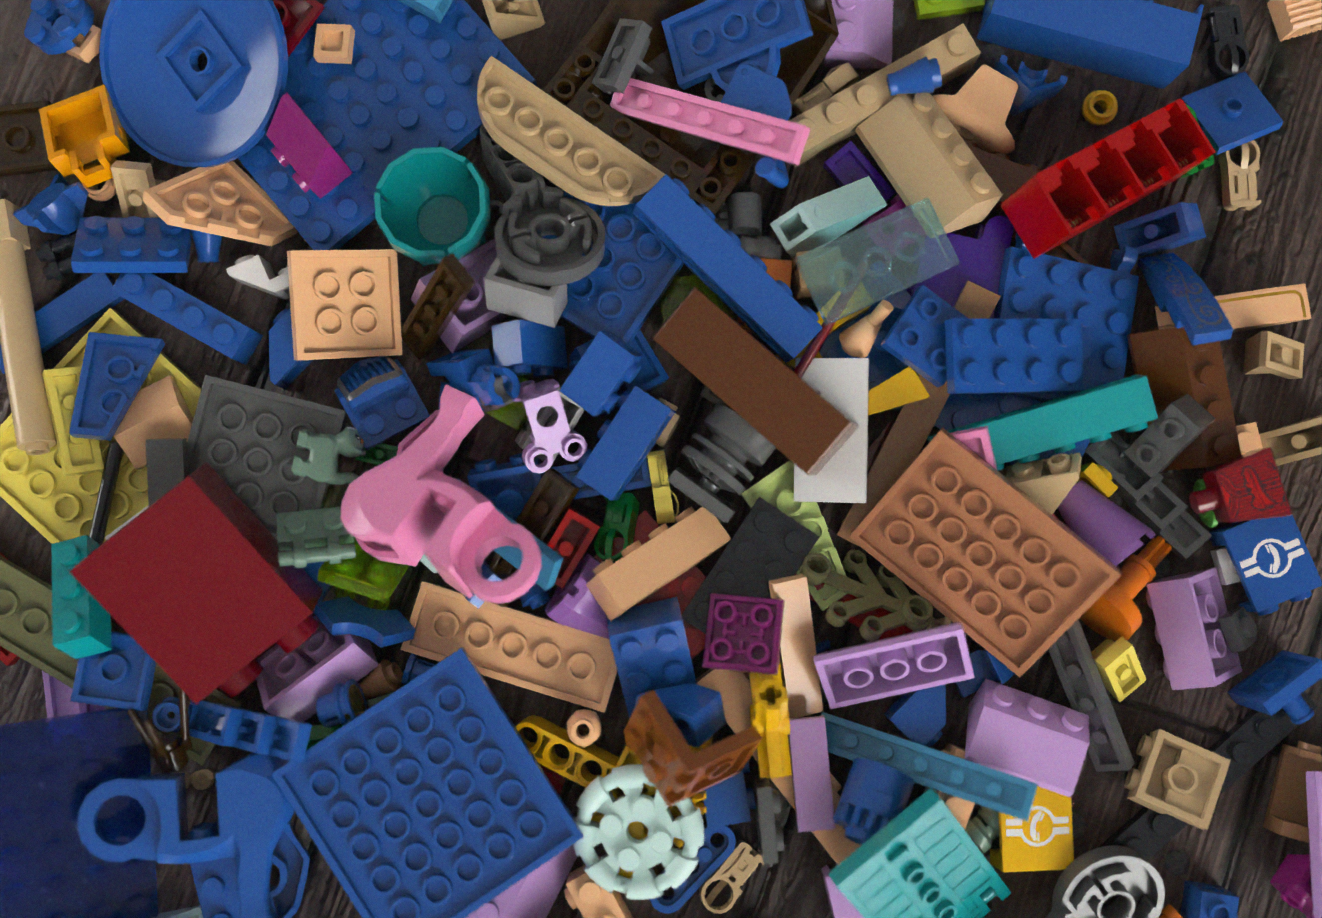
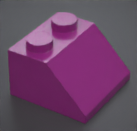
M289 94L283 95L266 134L275 145L270 151L284 167L290 164L296 172L291 177L305 193L311 189L321 199L353 172Z

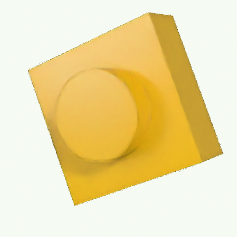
M1094 462L1081 465L1080 478L1077 482L1083 480L1107 498L1118 489L1112 481L1111 473L1102 465L1095 464Z

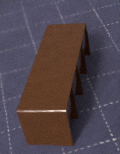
M694 287L652 338L808 476L817 475L857 430L859 425L850 421L838 409L822 398L820 391L812 388L801 377L782 363L784 361L782 358L774 355L745 331L746 327L736 322L721 308L711 302L709 295Z

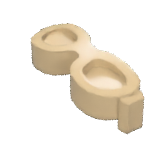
M207 768L196 771L193 774L187 772L172 773H185L186 789L191 782L197 790H204L213 785L217 771Z

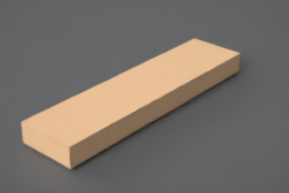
M798 574L768 581L771 599L785 601L779 663L782 686L786 687L789 718H800L824 712L820 678L813 656L816 655L807 577L804 574Z

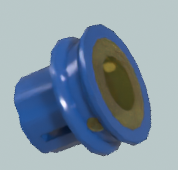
M354 679L347 680L345 684L341 682L335 684L333 693L320 696L316 700L318 718L321 724L328 728L338 724H343L344 726L368 710L364 693Z

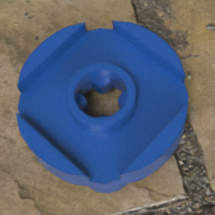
M32 0L30 4L32 12L27 20L24 35L32 44L46 54L57 55L67 52L76 46L72 40L79 33L85 37L91 29L94 20V10L86 0Z

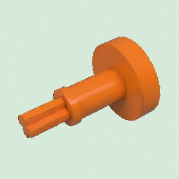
M1157 536L1138 555H1129L1120 568L1121 576L1079 618L1089 628L1105 638L1117 641L1120 637L1128 640L1142 623L1141 613L1133 599L1147 583H1150L1156 577L1155 568L1172 550V546L1165 543L1163 537Z

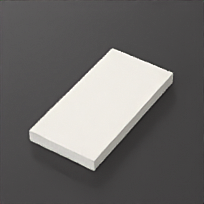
M796 358V366L801 358ZM814 358L802 379L812 388L820 391L822 398L838 409L850 421L858 424L859 427L817 475L808 476L794 464L793 501L867 503L869 358Z

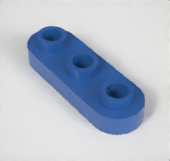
M707 824L704 826V844L699 847L697 857L699 858L698 868L693 870L676 889L673 888L674 893L671 896L666 897L662 895L650 899L652 906L656 910L667 914L679 910L732 854L735 849L736 839L729 825L708 828ZM715 833H720L723 835L724 840L720 844H713L710 840L711 836ZM665 868L657 876L665 873Z

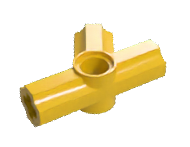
M779 663L778 675L749 673L752 705H749L751 727L755 726L763 737L756 748L760 778H781L792 775L788 735H790L788 697L786 687L782 686Z

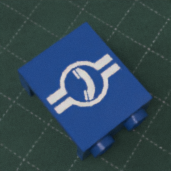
M1293 515L1232 522L1209 532L1212 535L1209 538L1212 546H1225L1249 599L1239 604L1240 607L1244 606L1247 612H1257L1258 616L1273 613L1280 609L1279 603L1290 600V602L1304 600L1312 596L1311 590L1322 586L1320 575Z

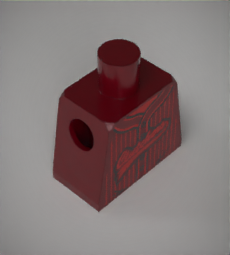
M1271 447L1249 451L1203 473L1206 489L1190 493L1189 495L1191 507L1196 514L1213 510L1218 522H1237L1292 515Z

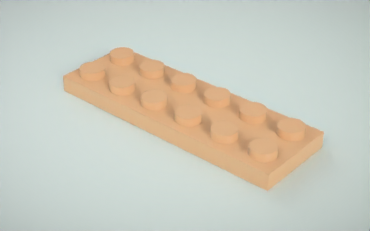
M422 581L409 621L416 629L414 639L403 642L400 650L441 662L463 647L481 675L605 713L617 675V667L610 639L568 627L554 620L508 606L500 607L497 603L485 601L480 608H477L459 591Z

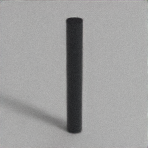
M115 442L109 443L89 537L99 545L103 544L123 455L122 448Z

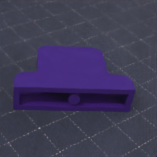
M995 216L986 224H978L974 238L953 233H947L932 239L926 236L920 245L913 244L909 265L914 266L911 278L906 277L904 289L912 297L916 289L924 285L952 307L968 280L998 294L1004 251L1010 247L1014 230L1012 223L1008 217ZM995 308L989 319H994Z

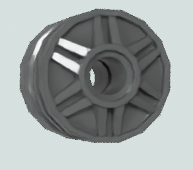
M717 403L703 421L706 428L713 434L712 437L708 439L705 436L694 433L691 439L702 450L699 452L686 444L681 453L701 476L709 478L720 489L731 491L740 496L745 487L734 476L738 475L744 480L751 482L754 476L743 464L748 460L762 467L776 447L738 413Z

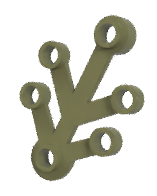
M855 549L848 551L842 564L846 571L857 574L862 583L831 571L832 565L830 560L820 553H809L804 558L800 566V574H804L807 577L808 585L815 586L825 583L858 597V599L844 603L836 601L830 605L826 612V619L831 625L842 627L846 624L849 617L879 608L893 612L880 618L868 616L860 626L861 636L868 641L874 642L881 637L883 632L905 625L909 629L920 631L927 629L932 623L933 608L930 602L924 597L912 596L902 580L884 565H881L876 575H874L866 563V556L861 551ZM882 587L891 588L895 597L886 594ZM834 612L840 613L842 617L836 615ZM868 626L873 627L876 631H872Z

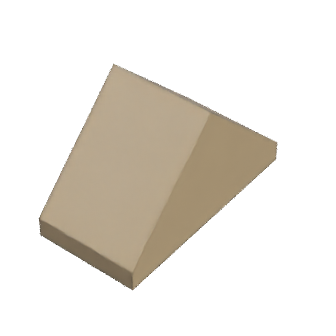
M482 0L492 32L499 40L542 27L545 24L538 0Z

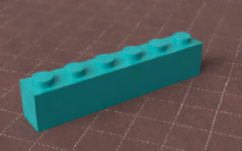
M1136 374L947 431L952 433L988 426L997 470L1000 471L1005 468L1004 463L1018 459L1020 464L1039 459V453L1053 449L1054 453H1062L1076 448L1075 442L1089 439L1090 443L1110 439L1112 437L1111 432L1124 428L1126 432L1145 429L1148 427L1147 422L1158 419L1147 376ZM936 434L929 435L927 442L929 443Z

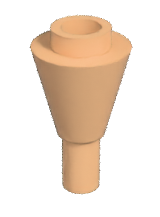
M882 300L871 314H868L840 333L839 340L842 349L848 355L865 358L869 355L881 328V323L893 310L892 304L887 300Z

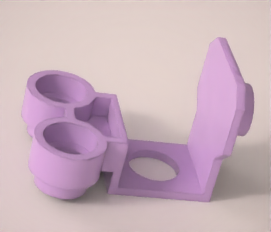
M546 379L538 383H534L533 380L521 382L520 394L513 400V402L521 401L524 404L530 423L532 443L524 448L522 460L525 466L534 473L547 471L553 463V454L559 453L567 461H577L587 451L585 438L569 428L559 390L556 389L559 387V383L554 379ZM544 406H551L557 412L555 423L548 427L539 425L536 419L537 412ZM573 442H578V450L575 453H569V445ZM544 454V462L540 465H535V456Z

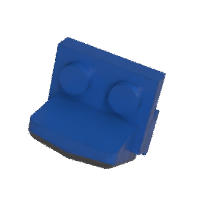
M378 356L358 361L337 380L338 388L334 392L354 428L357 429L358 434L364 440L366 450L422 423L430 416L404 367L397 359L392 360L388 356Z

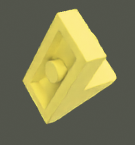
M1120 637L1116 642L1106 639L1091 652L1104 686L1117 701L1122 702L1147 680L1133 645L1125 638Z

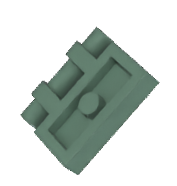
M341 507L276 513L279 551H282L278 552L279 566L295 565V568L307 567V563L329 561L330 564L341 563V559L356 558L354 536L347 532L340 519Z

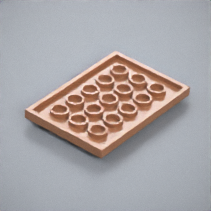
M943 427L849 536L916 593L927 599L933 607L953 623L960 621L963 631L1019 677L1121 576V570Z

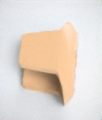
M984 64L957 94L933 95L934 100L962 139L974 142L980 149L989 153L1000 152L1008 154L1014 151L1015 141L1007 129L1005 121L1018 89L1017 82Z

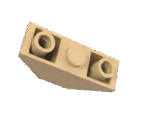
M1060 453L1048 459L1021 464L1017 462L1014 465L1004 466L1005 468L998 472L1050 514H1053L1080 478L1082 458L1080 453L1069 455Z

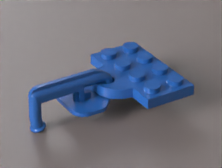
M707 0L661 21L677 83L680 88L685 90L713 78L715 83L725 91L720 103L788 121L792 112L790 97L786 84L777 78L781 64L780 49L813 35L804 0ZM764 156L757 162L755 166L757 175L764 177L777 188L787 187L789 177L784 161Z

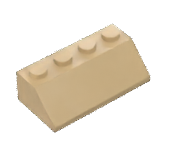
M930 93L899 94L858 125L855 130L929 239L982 222L1003 196Z

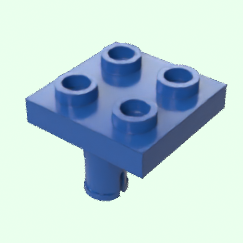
M922 285L916 289L880 346L894 356L895 364L899 368L906 369L910 367L938 388L947 381L944 320L969 318Z

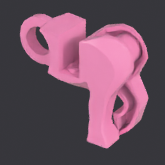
M445 385L440 397V409L435 410L399 443L397 456L365 472L349 484L342 500L340 519L347 532L356 538L361 549L378 560L416 566L425 554L444 581L468 598L475 594L479 599L495 604L510 602L525 594L536 582L542 567L541 551L532 533L520 524L511 523L494 508L489 499L465 483L443 474L444 467L458 450L461 441L484 417V413L475 397ZM501 546H513L523 552V561L520 569L512 577L504 581L493 582L481 576L482 563L492 550Z

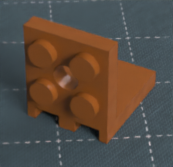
M654 690L641 695L623 731L628 748L638 756L643 765V771L647 780L656 786L667 807L739 774L763 739L757 728L753 726L693 754Z

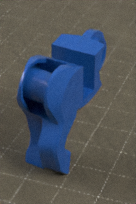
M251 753L223 767L216 774L219 827H217V822H205L196 824L194 829L188 830L185 773H149L138 778L119 777L104 782L86 796L79 810L77 828L81 842L92 855L105 861L125 862L132 858L154 860L157 863L185 864L235 857L237 866L236 884L240 903L239 918H292L301 904L310 862V855L291 826V818L295 811L272 776V773L290 761L272 755ZM118 795L130 796L138 800L143 806L146 815L145 827L141 834L127 842H115L107 838L100 830L98 823L99 811L108 799ZM272 863L280 871V882L274 887H270Z

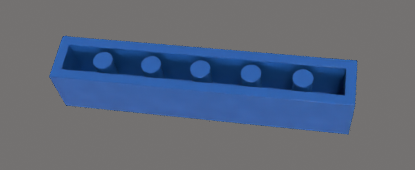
M665 174L635 205L632 214L785 363L794 359L823 328L817 322L819 318L816 313L808 306L798 304L791 297L793 295L792 290L781 280L775 281L766 272L767 266L760 258L753 254L749 256L740 247L742 244L740 239L728 229L724 231L714 221L716 219L715 215L708 207L703 204L697 205L688 196L690 192L677 178L672 180Z

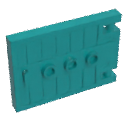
M932 788L828 873L835 886L864 918H983L991 911L986 905L997 895L1003 901L1011 894V891Z

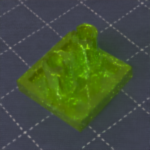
M354 537L356 558L341 559V563L330 564L329 561H324L319 568L317 581L335 586V596L340 598L344 589L343 597L349 596L353 599L357 594L367 596V604L370 608L373 609L376 600H378L377 610H386L390 607V597L410 565L378 560L363 551Z

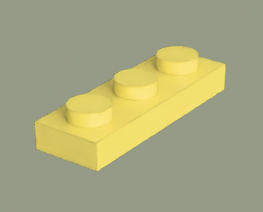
M82 366L48 369L42 373L64 477L101 472L104 469L98 440L74 438L69 434Z

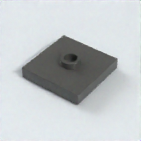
M683 465L677 467L668 478L670 484L724 523L730 520L738 507L736 503L719 492L720 488L713 481L705 476H702V478L698 477Z

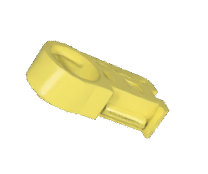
M664 450L649 452L647 458L658 525L673 523L679 513V502L677 496L670 489ZM671 494L675 497L677 503V512L675 514V517Z

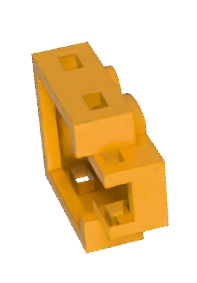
M105 85L39 109L48 160L63 177L75 174L86 188L113 178L112 164L116 161L117 157L130 151L125 130L121 125L116 110L113 108Z

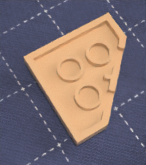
M234 161L215 167H198L144 190L142 201L167 225L271 247L298 232L267 193Z

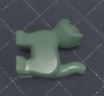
M346 427L336 435L312 433L308 429H302L299 431L297 446L309 449L310 456L308 460H304L302 457L295 455L291 472L302 477L308 476L321 483L334 485L351 484L359 476L354 472L338 471L339 454L350 458L365 455L364 440L358 434L357 429L353 427Z

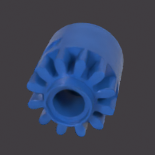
M854 758L833 817L834 823L843 826V829H845L844 837L863 845L906 809L915 783L914 780L903 772L885 764L864 758Z

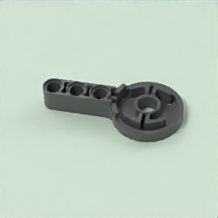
M482 124L480 127L482 160L507 201L502 205L503 214L495 228L496 253L502 266L520 280L544 286L564 285L589 275L598 267L605 252V228L601 218L586 204L564 197V190L561 188L545 185V181L538 172L499 146ZM546 235H556V236H559L558 238H555V239H544V238H542V236H546Z
M1118 845L1099 847L1076 858L1062 872L1054 888L1051 912L1046 918H1158L1164 904V884L1157 870L1138 851ZM1144 893V895H1142V898H1141L1140 902L1138 903V905H1137L1136 908H1135V905H1136L1137 902L1139 901V899H1140V897H1141V894ZM1113 895H1118L1112 904L1102 907L1106 899Z

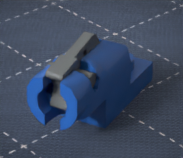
M489 349L458 350L453 354L450 352L426 363L431 376H445L446 380H449L451 387L475 397L485 412L512 403L520 394V383L515 373L508 368L495 366Z

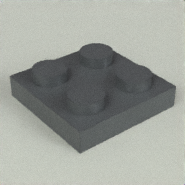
M752 775L758 848L763 864L778 863V851H784L783 831L780 828L779 820H775L774 817L775 813H781L779 790H776L775 784H770L768 778Z

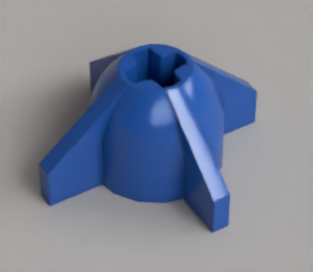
M59 173L54 176L49 187L37 194L28 205L15 210L13 215L23 225L37 227L42 232L67 235L78 228L80 217H84L89 192L79 181L69 185Z

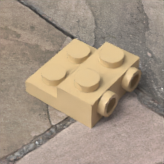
M1161 729L1150 732L1149 736L1144 734L1136 750V754L1142 756L1138 769L1131 768L1125 780L1124 787L1130 790L1127 799L1160 814H1169L1202 830L1208 829L1231 760Z

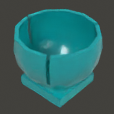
M444 147L413 148L388 164L375 187L377 193L374 192L375 217L379 228L394 250L420 262L424 267L430 264H440L444 257L452 253L460 260L487 243L485 233L491 220L489 187L471 161Z

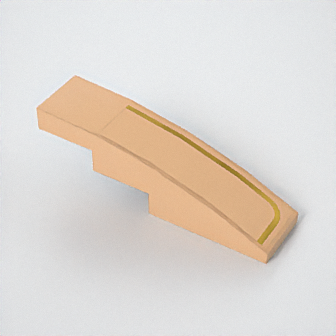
M1306 284L1214 296L1232 325L1234 332L1311 319ZM1155 306L1158 327L1174 323L1168 311L1161 313L1159 307Z

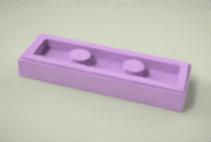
M825 717L789 718V746L798 832L835 829Z

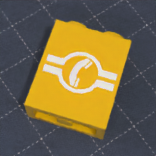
M1038 786L1028 822L998 811L1000 849H990V864L1000 871L1065 870L1074 861L1071 797Z

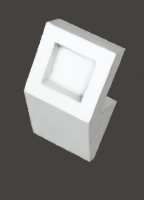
M246 255L236 260V265L226 269L230 277L242 284L285 300L290 298L288 267L278 272L279 276L275 277L268 261L259 255Z

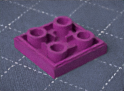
M711 593L703 667L778 675L785 601L781 599Z

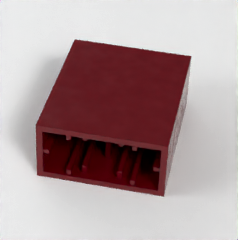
M207 462L188 475L69 571L195 704L199 703L218 687L228 698L236 696L263 671L264 668L255 659L258 655L275 642L286 654L290 653L305 642L320 626V623L313 617L312 613L322 594V589L303 568H295V565L279 566L278 552L282 551H279L277 539Z

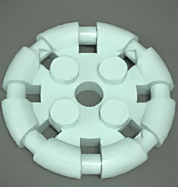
M641 764L619 766L613 768L611 774L605 777L599 775L581 794L576 804L579 808L577 817H574L578 827L584 834L582 839L573 844L576 856H581L586 865L583 870L604 890L610 893L615 890L627 894L626 898L634 900H645L662 896L663 891L671 886L676 889L695 869L699 861L697 857L698 849L704 844V824L699 807L695 808L690 797L674 804L678 806L682 815L674 818L658 790H656L655 798L641 794L644 784L656 787L647 780L643 771V765ZM619 787L623 790L624 795L615 800L611 790ZM596 811L604 814L600 823L591 821L593 812ZM635 821L643 823L647 827L648 836L644 839L633 838L628 831V825ZM674 837L685 842L683 850L672 847ZM602 843L607 854L598 858L594 847ZM661 862L665 868V873L656 876L652 867ZM620 867L625 871L634 870L632 879L618 875Z

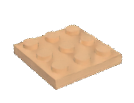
M396 250L287 251L294 360L402 355Z

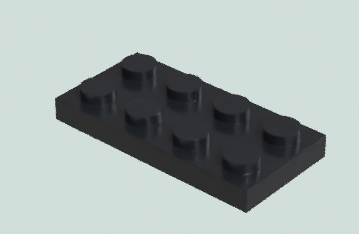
M759 497L681 614L682 618L706 634L711 593L771 599L768 581L795 575L819 536Z

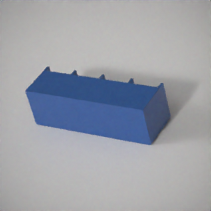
M986 0L976 39L1163 89L1189 66L1204 5L1201 4L1191 13L1154 3L1153 0Z

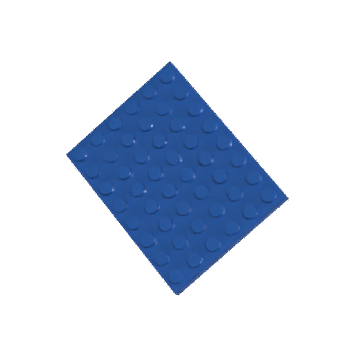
M328 0L323 4L325 9L288 57V75L284 95L286 93L289 94L353 173L320 199L311 189L305 193L291 176L296 171L290 164L284 167L270 151L275 145L266 134L253 148L238 159L313 250H338L376 219L374 192L377 193L375 187L389 163L413 148L444 147L456 153L480 134V127L483 123L477 107L478 81L482 68L490 56H493L537 86L535 79L465 0H453L441 23L434 21L398 0ZM317 23L352 25L355 30L352 64L318 63L315 60L313 52Z

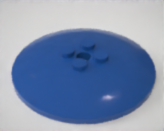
M111 0L108 5L100 36L101 77L122 127L140 147L158 159L170 164L198 168L215 167L231 162L247 153L261 140L268 131L280 99L285 93L288 75L287 41L280 15L273 0ZM204 52L207 57V65L201 71L198 66V58Z

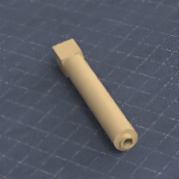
M4 198L0 199V345L17 448L26 451L27 455H42L50 452V447L55 446L57 443L42 376L44 364L24 251L31 249L27 225H23L13 215L14 211L19 209V207Z

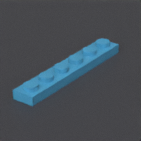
M825 712L821 713V716L825 717L829 753L852 761L854 758H864L885 764L908 775L915 783L1028 822L1038 787L1037 783Z

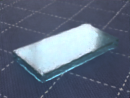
M928 197L802 254L795 259L825 325L840 320L953 268L960 263Z

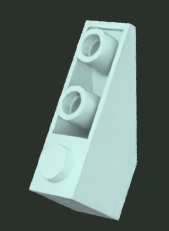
M868 176L802 202L770 223L786 252L794 258L796 252L822 249L887 206V203Z

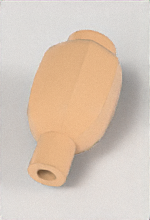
M586 709L577 710L567 720V733L572 742L586 747L600 737L602 726L596 712Z

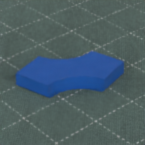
M349 596L319 602L315 607L314 614L332 635L350 634L361 636L373 641L380 648L414 639L416 629L398 609L377 610L356 603Z

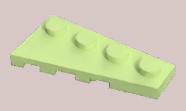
M791 460L741 494L750 509L760 497L818 535L819 538L809 553H820L826 556L832 565L831 571L847 577L818 503L793 501L794 463ZM800 567L796 572V575L800 574ZM824 584V587L820 590H817L812 585H808L810 594L822 611L833 602L848 594L827 584Z

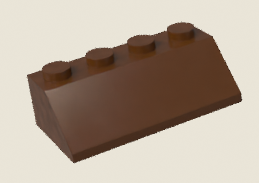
M1174 323L1128 334L1127 338L1135 375L1147 376L1158 417L1172 402L1189 394L1216 418L1163 471L1210 467L1226 463L1241 456L1220 341L1192 345L1184 327L1176 329ZM1155 420L1148 421V422H1147L1148 427H1149Z

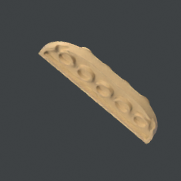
M490 56L485 63L478 81L477 107L486 131L504 150L565 192L591 204L602 206L629 205L639 202L665 175L493 56Z

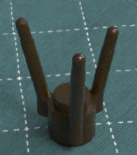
M180 687V738H177L175 734H166L160 737L151 720H145L143 723L134 709L130 708L127 711L134 726L146 743L151 757L155 758L159 771L162 773L176 772L185 767L189 761L186 751L193 747L189 736L188 695Z

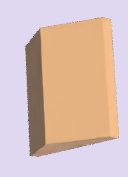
M169 375L139 390L114 434V438L136 470L147 466L145 440L187 438L188 441L193 417L173 376Z

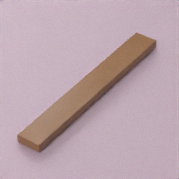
M968 280L953 307L969 319H989L1001 296ZM918 374L930 397L901 407L867 473V503L851 504L836 533L838 536L859 546L849 536L919 455L950 395L947 394V381L943 386L937 388Z

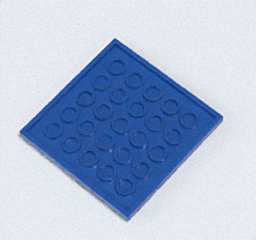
M463 647L308 749L303 762L290 761L272 773L275 781L362 918H465L584 837L572 814Z

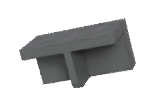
M620 18L592 84L612 98L614 92L624 94L630 78L635 79L636 75L652 77L654 70L643 62L651 43L648 37L652 27L642 20Z

